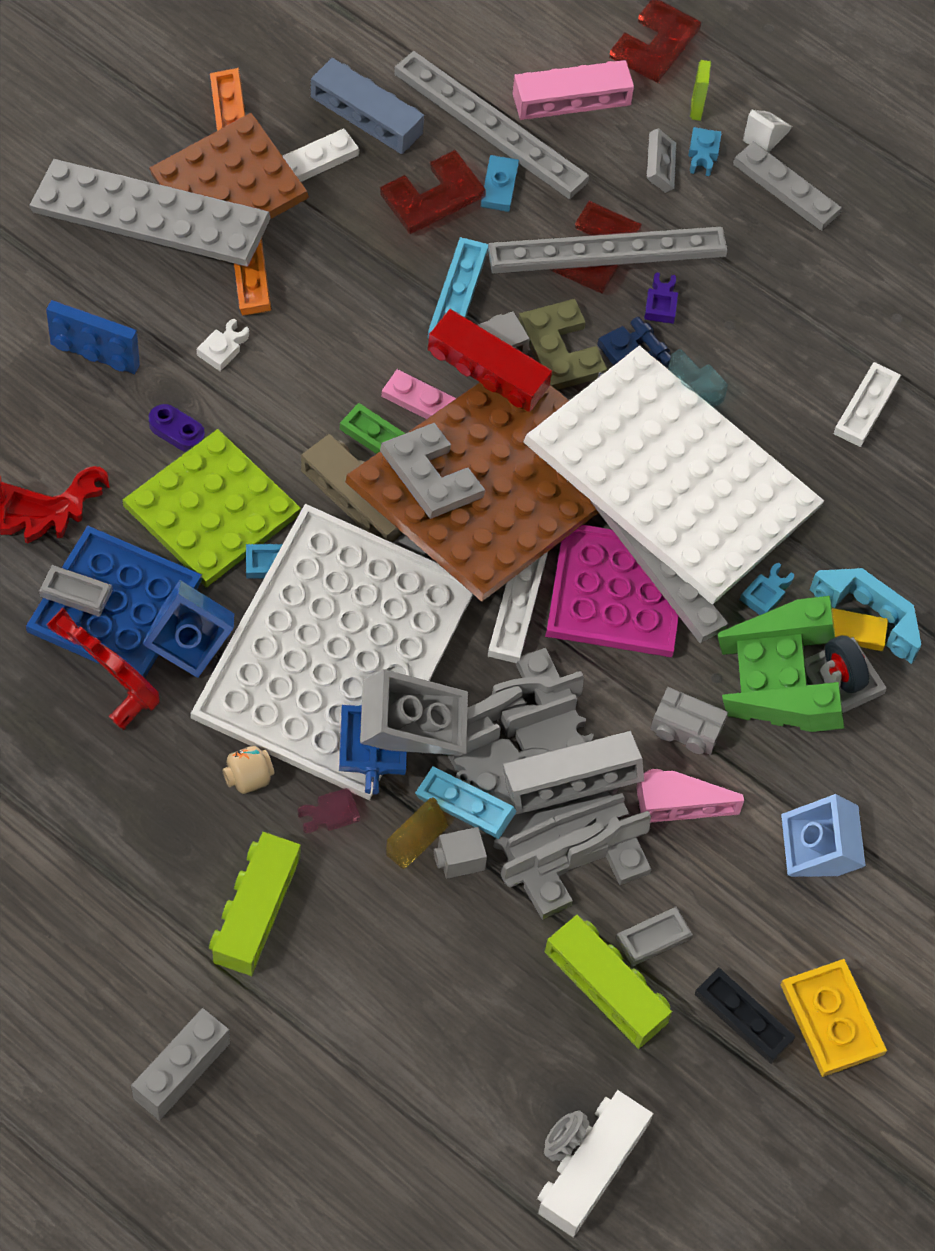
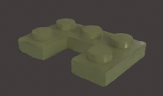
M575 299L519 313L518 320L530 338L529 346L535 360L552 370L550 385L556 390L598 379L599 372L605 373L607 371L597 346L568 353L560 335L585 329L586 322Z

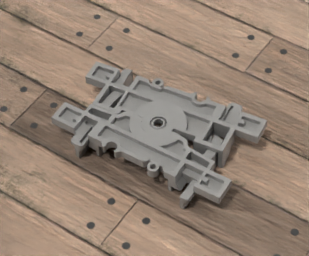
M546 648L520 656V660L515 664L522 678L494 685L491 696L482 702L468 707L466 754H448L453 767L459 771L456 774V778L466 780L464 782L512 806L513 804L506 788L503 764L590 742L594 736L592 733L583 736L577 732V729L584 727L586 723V718L579 716L575 710L577 697L582 694L584 676L582 672L579 671L560 678ZM531 696L535 705L526 706L523 698ZM499 720L507 738L515 736L521 752H518L510 739H499L501 728L498 724L494 725L493 721ZM618 788L525 813L515 814L500 839L494 840L493 847L502 850L508 860L501 868V877L508 887L524 883L526 893L543 920L572 906L573 900L559 878L560 875L567 873L571 869L606 857L619 885L650 875L651 867L636 838L648 833L650 829L651 815L649 811L619 821L618 819L623 818L629 812L624 804L625 797L623 793L616 795Z

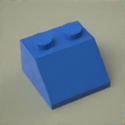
M179 580L161 606L143 645L198 678L233 630L234 613Z

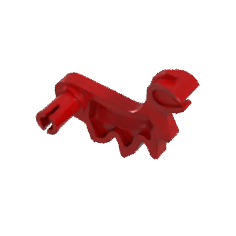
M88 467L75 476L70 487L65 492L53 497L1 482L0 476V535H11L26 527L24 538L25 543L28 544L40 538L52 526H55L57 538H63L69 518L76 522L82 521L83 502L88 498L103 495L102 487H96L95 483L100 481L107 488H110L107 472L101 467Z
M64 608L46 624L57 635L74 644L81 645L128 691L127 698L108 716L123 731L142 709L153 711L160 703L159 692L137 670L114 651L101 644L97 638L90 636L82 627L78 628Z

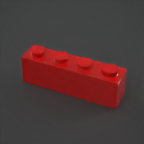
M452 309L447 311L429 333L428 351L436 359L453 365L461 374L476 379L487 390L497 392L507 398L517 408H523L530 413L550 387L552 370Z

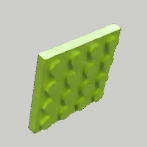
M219 429L215 430L123 499V506L186 568L202 574L201 583L205 587H208L246 557V544H264L295 520L301 512V507Z

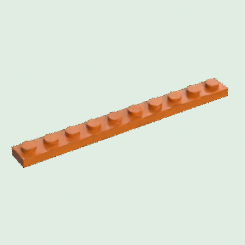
M238 68L210 73L217 131L246 115ZM261 238L248 267L234 263L239 308L242 316L271 311Z

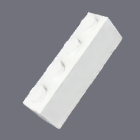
M617 1090L612 1099L604 1098L595 1113L599 1118L594 1126H588L585 1130L586 1135L580 1140V1146L575 1154H567L557 1168V1171L561 1174L556 1182L553 1184L548 1181L537 1198L541 1201L538 1214L573 1238L649 1126L653 1116L651 1111Z

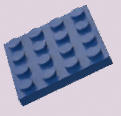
M87 526L62 568L112 585L113 591L101 616L99 617L43 598L27 623L26 630L32 635L100 664L81 645L62 638L47 627L46 624L64 608L78 628L82 627L90 636L97 638L101 644L118 654L146 678L159 654L144 646L143 642L161 606L179 580L197 590L202 582V574Z

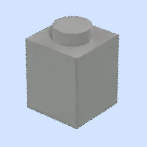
M479 827L439 835L438 848L434 849V858L437 868H443L446 879L485 870L487 855Z

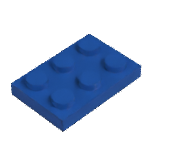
M50 301L46 313L51 345L61 351L79 354L89 361H98L110 365L118 371L136 373L140 366L137 330L56 301Z

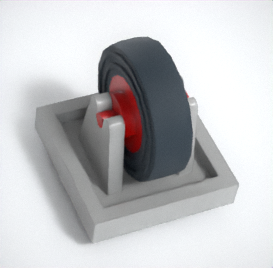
M844 635L835 637L825 645L824 651L805 659L808 685L839 682L843 713L885 694L886 686L854 637L849 638Z

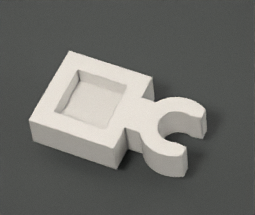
M231 319L226 324V331L224 333L216 329L197 348V356L221 371L240 352L239 344L244 343L249 338V328L245 327L241 332H234L237 328V320Z

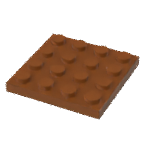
M252 113L245 115L149 168L153 178L159 185L269 212L271 219L309 198L303 184Z

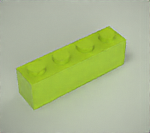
M262 832L258 842H252L247 854V860L250 863L246 872L242 870L239 872L235 882L236 896L233 901L228 900L224 907L222 919L225 922L221 931L215 930L210 941L209 949L213 951V963L249 976L253 975L300 861L301 844L266 832Z
M576 915L547 939L545 953L638 1049L668 1024L672 1014L668 1001L661 994H655L646 985L645 978L638 970H631L622 961L623 958L620 952L613 945H607L599 937L598 930L591 922L583 921Z

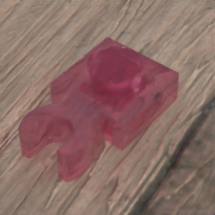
M348 788L319 796L317 799L319 806L317 807L303 805L297 809L298 818L304 816L313 818L311 822L303 824L304 833L316 831L319 825L323 823L326 824L328 831L360 822L358 809Z

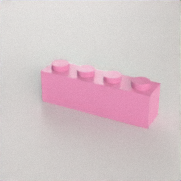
M626 60L610 61L601 64L517 74L514 76L512 94L520 120L629 106L632 101L634 85Z

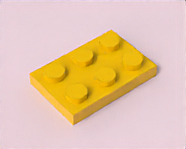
M845 959L782 980L781 988L822 1077L885 1055L887 1049Z

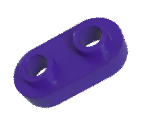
M157 405L149 413L150 430L181 451L187 452L205 439L204 427L198 421L171 405ZM168 416V418L161 419L159 417ZM186 431L194 432L192 434H185Z

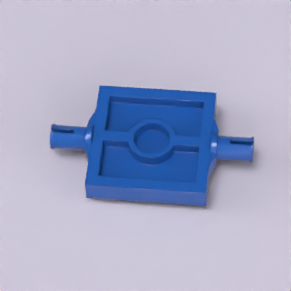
M342 705L339 771L359 772L366 775L365 793H371V782H373L372 794L379 793V775H405L407 752L389 751L361 744L362 705Z

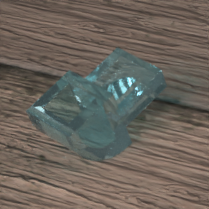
M682 349L671 354L668 370L678 377L687 389L697 393L712 407L724 402L728 384L710 364L699 369Z

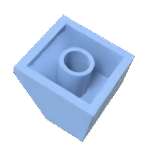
M834 794L781 814L787 874L789 876H840L865 867L858 805Z

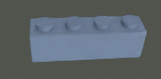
M331 58L311 78V98L400 154H403L423 134L424 114L417 108L409 106L398 99L393 93L387 92L375 85L369 78L359 75L348 65Z

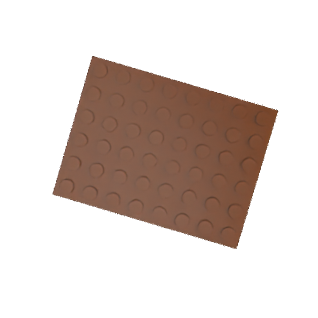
M479 382L409 431L411 432L435 423L450 442L451 447L449 453L429 461L441 477L468 467L485 489L484 496L481 499L430 519L381 452L347 474L345 481L347 485L481 602L599 513L589 498L523 442L530 431L569 401L551 385L529 413L523 408L513 406L507 398L497 392L487 390Z

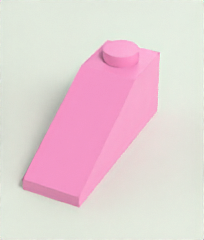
M648 770L644 773V781L638 782L636 786L640 813L649 811L651 815L650 823L739 815L744 803L743 794L675 771Z

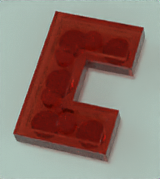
M650 0L639 14L638 22L658 32L657 36L648 45L624 33L610 50L609 58L614 61L626 60L628 68L658 83L698 33L701 21L660 0Z
M456 150L430 162L431 171L441 184L422 194L418 193L406 175L380 187V195L409 234L486 197V189Z
M588 201L576 221L575 228L595 236L638 233L641 231L642 224ZM620 264L549 270L603 294Z

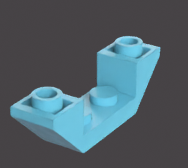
M863 568L819 570L814 575L810 591L814 593L815 597L830 596L833 608L850 592L857 601L868 605L878 612L882 618H887L889 623L895 624L896 626L892 629L886 646L897 657L904 658L911 664L913 663L922 644L912 603Z

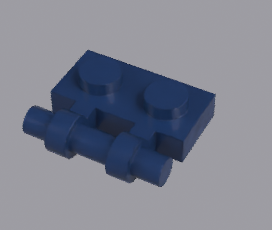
M635 317L630 322L635 332L630 334L624 326H621L598 338V347L613 365L617 364L643 342L651 350L648 353L658 362L660 361L664 367L667 368L674 363V359L669 354L670 349L664 342L660 343L654 335V329L649 323H644L640 317Z

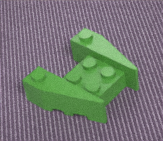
M830 596L797 599L718 633L722 655L738 653L741 693L722 695L725 710L728 712L727 716L745 720L754 718L770 721L772 725L782 727L784 724L800 727V730L809 732L844 729L839 682L807 685L804 646L828 643L831 639L835 638Z

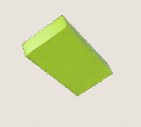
M701 60L699 62L691 102V120L701 121L709 85L711 61Z

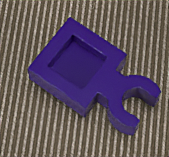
M656 272L652 283L653 289H648L644 320L674 324L678 293L673 292L676 276L671 275L669 283H662L659 280L660 273Z

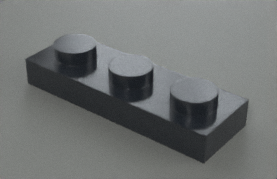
M719 967L695 991L694 995L770 1064L791 1045L796 1037Z

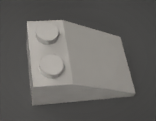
M383 669L363 681L360 743L389 751L464 755L466 754L468 691Z

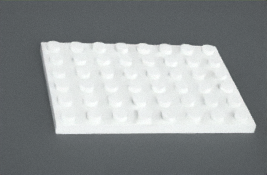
M641 346L634 349L530 431L523 441L658 559L674 570L686 583L688 582L697 589L698 593L712 605L812 516L824 502L815 492Z
M305 504L191 712V719L245 744L257 746L261 751L266 750L269 755L370 801L373 795V782H371V793H365L366 775L359 772L339 771L342 705H362L363 681L383 669L430 681L473 594L438 563Z

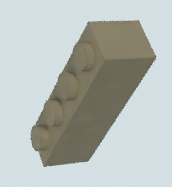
M328 434L301 454V471L363 530L392 543L403 534L345 483L347 474L364 463L362 460L358 461L350 453L345 443L340 440L337 441Z

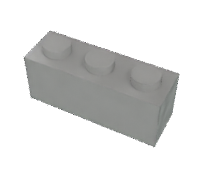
M202 1008L131 1085L133 1099L160 1121L230 1044L229 1029Z

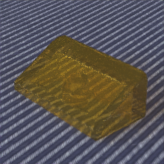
M434 797L429 798L387 839L386 855L402 869L407 868L447 829V820Z

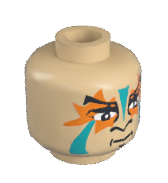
M249 746L229 754L227 757L228 767L222 769L228 787L235 786L241 794H247L266 787L270 783V776L274 775V768L269 754L266 750L261 751L257 746Z

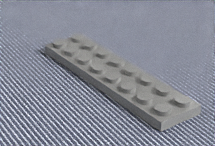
M53 159L29 205L33 213L247 267L271 219L269 212L57 159Z

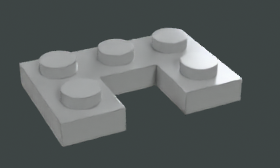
M435 423L385 441L381 444L380 448L382 455L430 519L481 499L485 492L483 486L468 467L441 477L429 460L449 453L451 447L450 442Z

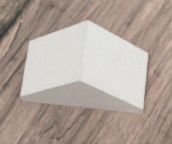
M751 110L743 141L749 145L754 141L769 153L790 131L792 126L768 111Z

